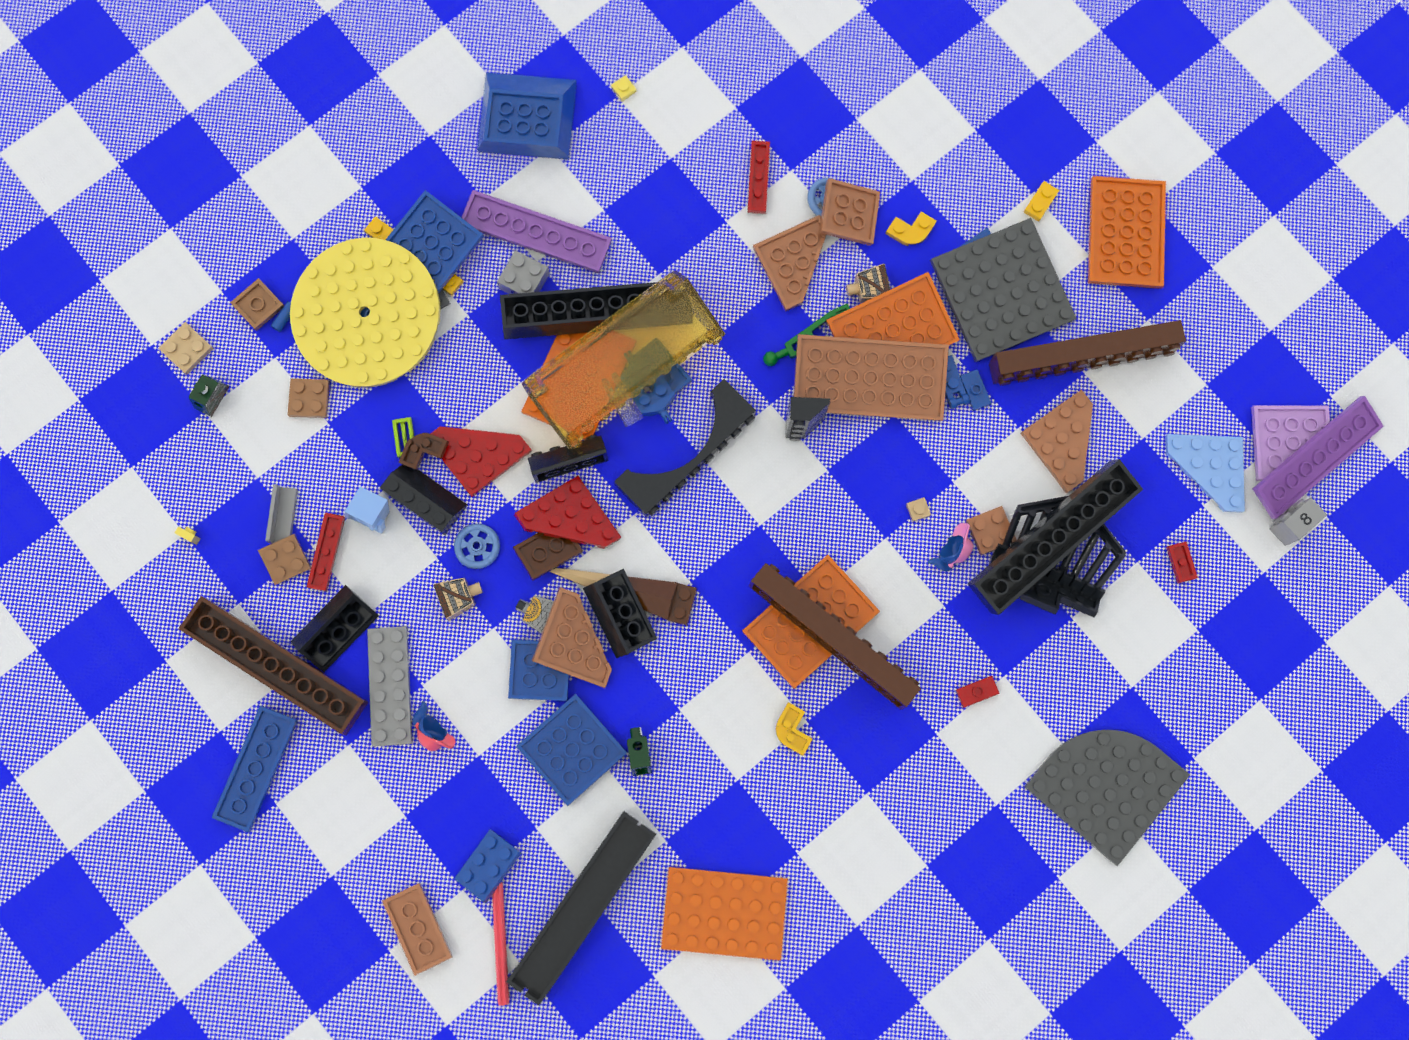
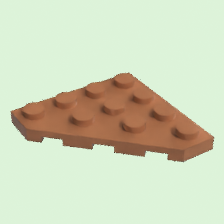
M820 215L753 245V249L785 312L803 304L826 238V234L819 233Z
M1082 389L1021 432V435L1066 494L1084 480L1093 404Z
M559 587L532 661L606 688L612 668L604 655V650L598 637H596L593 625L581 603V598L579 594Z

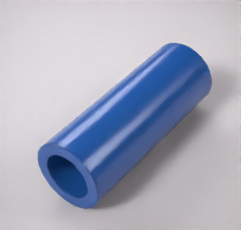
M287 301L271 324V327L278 332H281L290 319L291 302Z

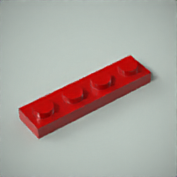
M752 141L747 213L766 214L770 142Z
M330 513L324 514L306 586L309 589L324 592L328 590L345 521L344 516Z

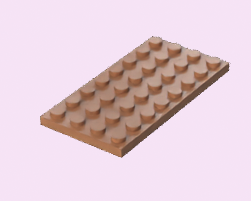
M798 334L793 397L829 398L830 404L827 413L943 421L949 345Z

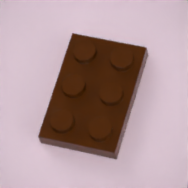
M537 533L513 547L532 581L583 553L580 545L576 542H571V540L564 538L558 539L545 536L542 533Z

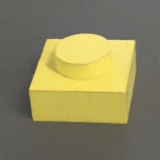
M626 75L611 85V89L621 101L637 92L636 87Z
M178 526L175 534L195 545L201 539L195 536L196 531L187 526L185 529Z

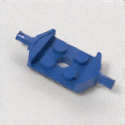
M627 351L628 354L625 352L624 356L629 362V366L620 377L643 416L659 414L665 424H668L673 419L670 417L667 409L673 403L676 397L675 393L668 385L653 358L636 360L631 351ZM652 385L654 390L651 393H645V386Z

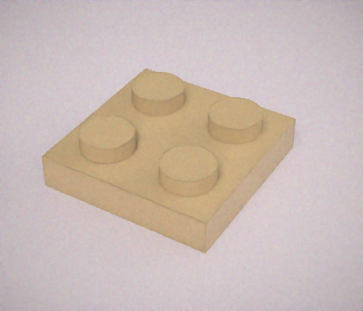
M184 322L158 349L187 375L214 348Z

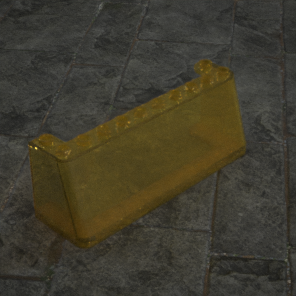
M673 271L527 377L522 382V386L570 450L572 447H578L583 442L584 436L582 433L584 431L592 430L595 423L608 418L610 412L614 409L623 407L626 403L625 401L629 398L638 396L641 393L640 390L644 387L653 385L656 382V378L668 374L672 370L671 367L684 362L690 353L699 351L705 342L716 345L726 334L688 278L678 271Z

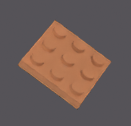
M829 178L826 181L819 233L871 246L874 243L880 191Z

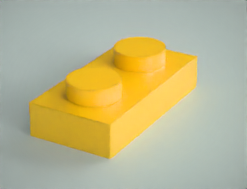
M1043 181L1024 210V213L1039 222L1059 190Z

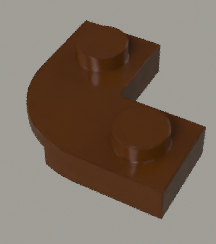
M429 433L418 434L407 441L398 463L418 470L424 453L442 459L449 441Z

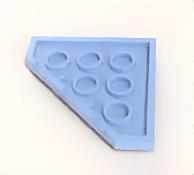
M1167 434L1165 436L1166 455L1173 459L1180 466V469L1190 479L1192 478L1209 498L1211 497L1218 504V507L1223 512L1245 511L1243 437Z

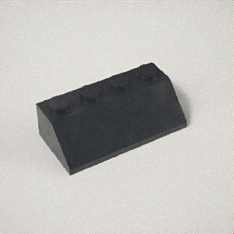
M791 397L786 413L785 438H789L790 441H801V439L807 437L824 421L830 399Z
M597 435L588 436L586 440L581 442L578 440L571 441L565 447H552L549 449L550 451L545 453L541 451L535 452L528 458L531 473L536 483L609 461L602 437Z
M403 464L391 472L380 487L385 494L443 535L447 534L468 506L421 471Z
M624 569L583 588L616 658L625 656L657 639Z
M345 585L290 642L299 653L321 671L325 672L379 615Z

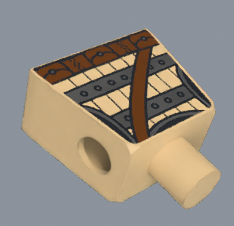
M885 264L857 273L855 284L846 285L847 295L858 294L859 302L863 303L889 291L890 285Z
M465 578L433 584L444 616L448 621L474 607L476 604L473 596L483 593L479 582L468 585Z

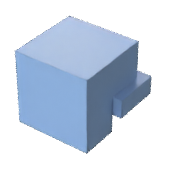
M359 487L344 511L347 519L359 522L369 527L370 530H375L381 534L386 528L384 520L390 512L387 499L362 487Z

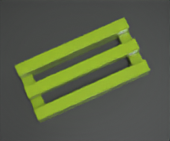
M411 417L392 420L398 458L401 457L402 452L397 424L401 423L403 445L405 447L407 443L405 422H408L410 439L414 437Z

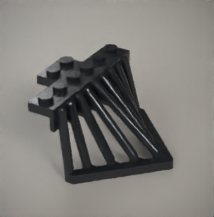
M1068 496L1017 505L1003 544L998 543L990 558L989 565L1010 547L1021 516L1027 515L1018 540L1030 530L1036 513L1042 512L1039 519L1041 521ZM1103 524L1091 535L1071 574H1067L1077 547L1063 559L1059 569H1056V566L1053 567L1023 593L1019 599L1053 614L1057 613L1060 603L1065 606L1095 617L1098 613L1100 600L1106 591L1102 587L1123 561L1126 551L1105 524ZM1100 537L1105 545L1081 580L1078 578ZM1111 551L1115 556L1114 560L1094 585L1090 584L1095 573Z

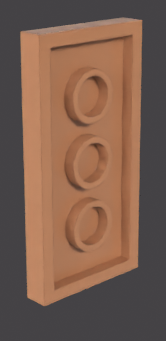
M420 883L382 901L414 976L453 957Z

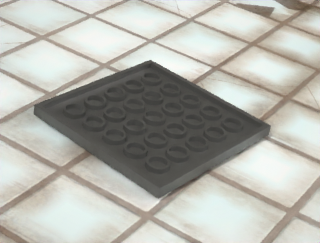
M1032 218L930 260L975 362L1077 319Z

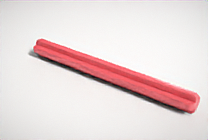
M501 882L492 894L497 997L498 1005L503 1006L509 1004L508 983H506L508 969L503 883Z

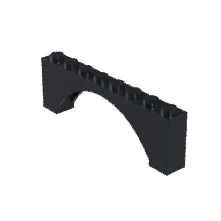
M725 379L710 391V397L714 400L715 407L714 426L708 442L694 459L680 468L658 474H640L627 469L614 481V485L645 517L653 516L660 509L658 506L663 501L667 503L673 497L672 493L676 489L681 490L687 484L686 480L690 476H696L704 463L708 464L715 457L713 454L716 451H722L728 445L727 441L731 437L736 438L742 432L741 428L745 424L748 426L755 420L756 410Z

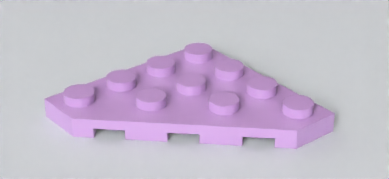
M1329 406L1251 407L1256 481H1262L1330 422Z

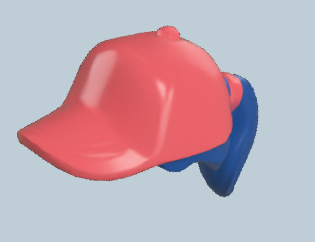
M422 701L420 708L413 717V724L417 729V738L420 744L429 751H436L442 746L452 749L456 743L455 738L448 734L447 730L442 728L435 718L427 715L428 706L425 701Z

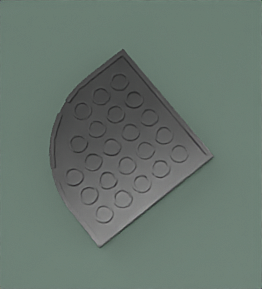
M1097 730L1077 735L1062 743L1048 756L1024 788L1115 866H1118L1190 774L1158 747L1142 737L1118 730Z

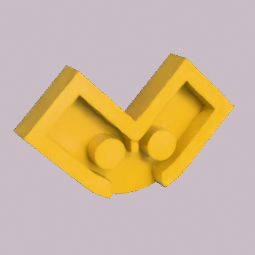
M920 212L912 226L895 217L885 234L906 246L908 244H918L927 238L937 221L923 212Z
M788 702L777 721L776 735L784 746L804 756L813 740L796 729L805 711Z

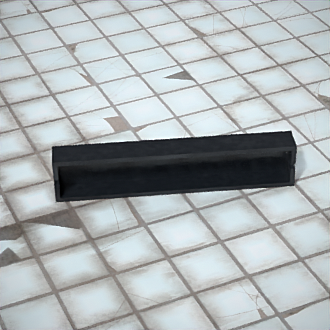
M623 811L506 981V983L520 993L526 987L528 991L524 996L538 1006L542 1003L657 834L644 824L638 826L639 821Z

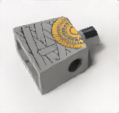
M533 596L530 603L520 599L516 610L525 614L522 619L525 624L542 634L554 601L538 596Z

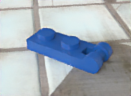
M952 355L948 356L945 391L950 409L957 408L961 404H970ZM958 393L959 398H954L953 394Z

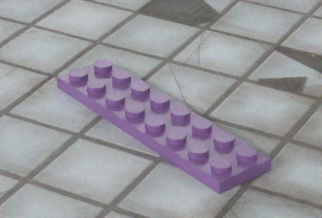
M472 190L461 217L483 234L596 273H600L612 242L611 237Z
M1360 396L1252 488L1271 519H1277L1384 427L1365 396Z

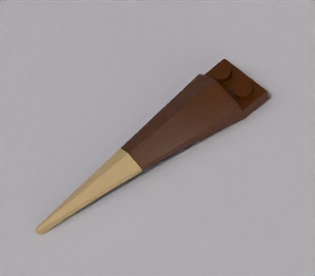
M555 568L550 571L585 587L611 575ZM628 577L644 611L669 622L688 626L697 588L677 582Z

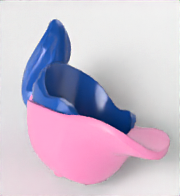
M968 523L957 525L953 535L948 538L947 544L941 549L940 558H932L928 561V564H933L938 569L947 572L956 563L964 562L970 556L974 547L972 541L968 539L970 525Z

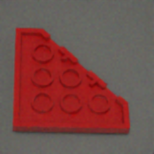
M442 426L430 433L449 441L442 461L471 497L475 496L532 452V449L520 435Z
M579 476L564 483L514 514L524 531L538 532L545 536L558 539L564 538L571 540V542L585 545H595L602 549L609 547L621 538Z

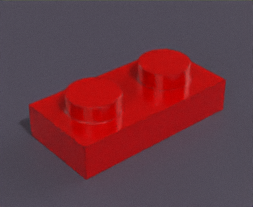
M1187 541L1167 546L1166 549L1177 584L1197 579L1198 576Z

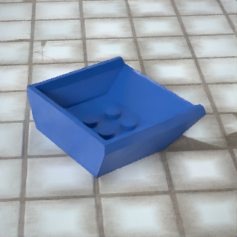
M486 72L477 146L478 152L569 160L577 80Z

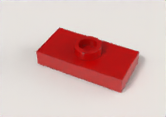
M993 676L955 690L962 708L1000 694Z

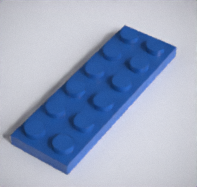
M263 706L259 707L212 815L213 819L246 832L251 831L296 727L297 719Z

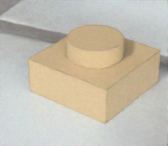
M925 497L906 503L912 522L931 516Z

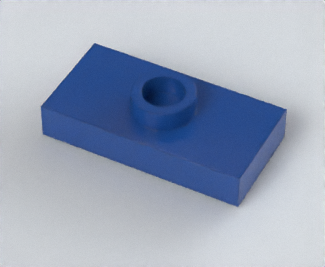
M978 369L960 375L973 411L992 404Z

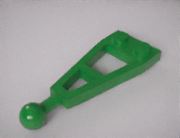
M848 303L831 310L799 334L813 335L812 332L826 323L827 319L850 309ZM797 335L784 344V349L778 352L769 351L763 356L764 363L767 366H774L778 359L787 355L790 358H796V351H794L792 346L797 343Z

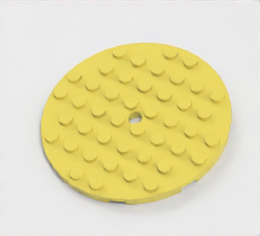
M351 239L338 243L319 254L300 276L292 295L290 307L292 334L303 357L325 377L352 387L367 388L381 386L394 382L407 372H411L425 358L435 341V335L440 323V299L436 284L427 268L410 251L398 244L383 239ZM364 307L369 308L370 313L367 317H362L360 315Z

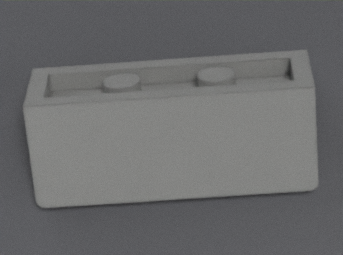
M273 484L266 542L272 544L292 535L298 496L297 489L284 488Z

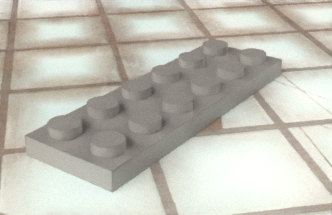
M408 627L367 629L372 747L412 744Z

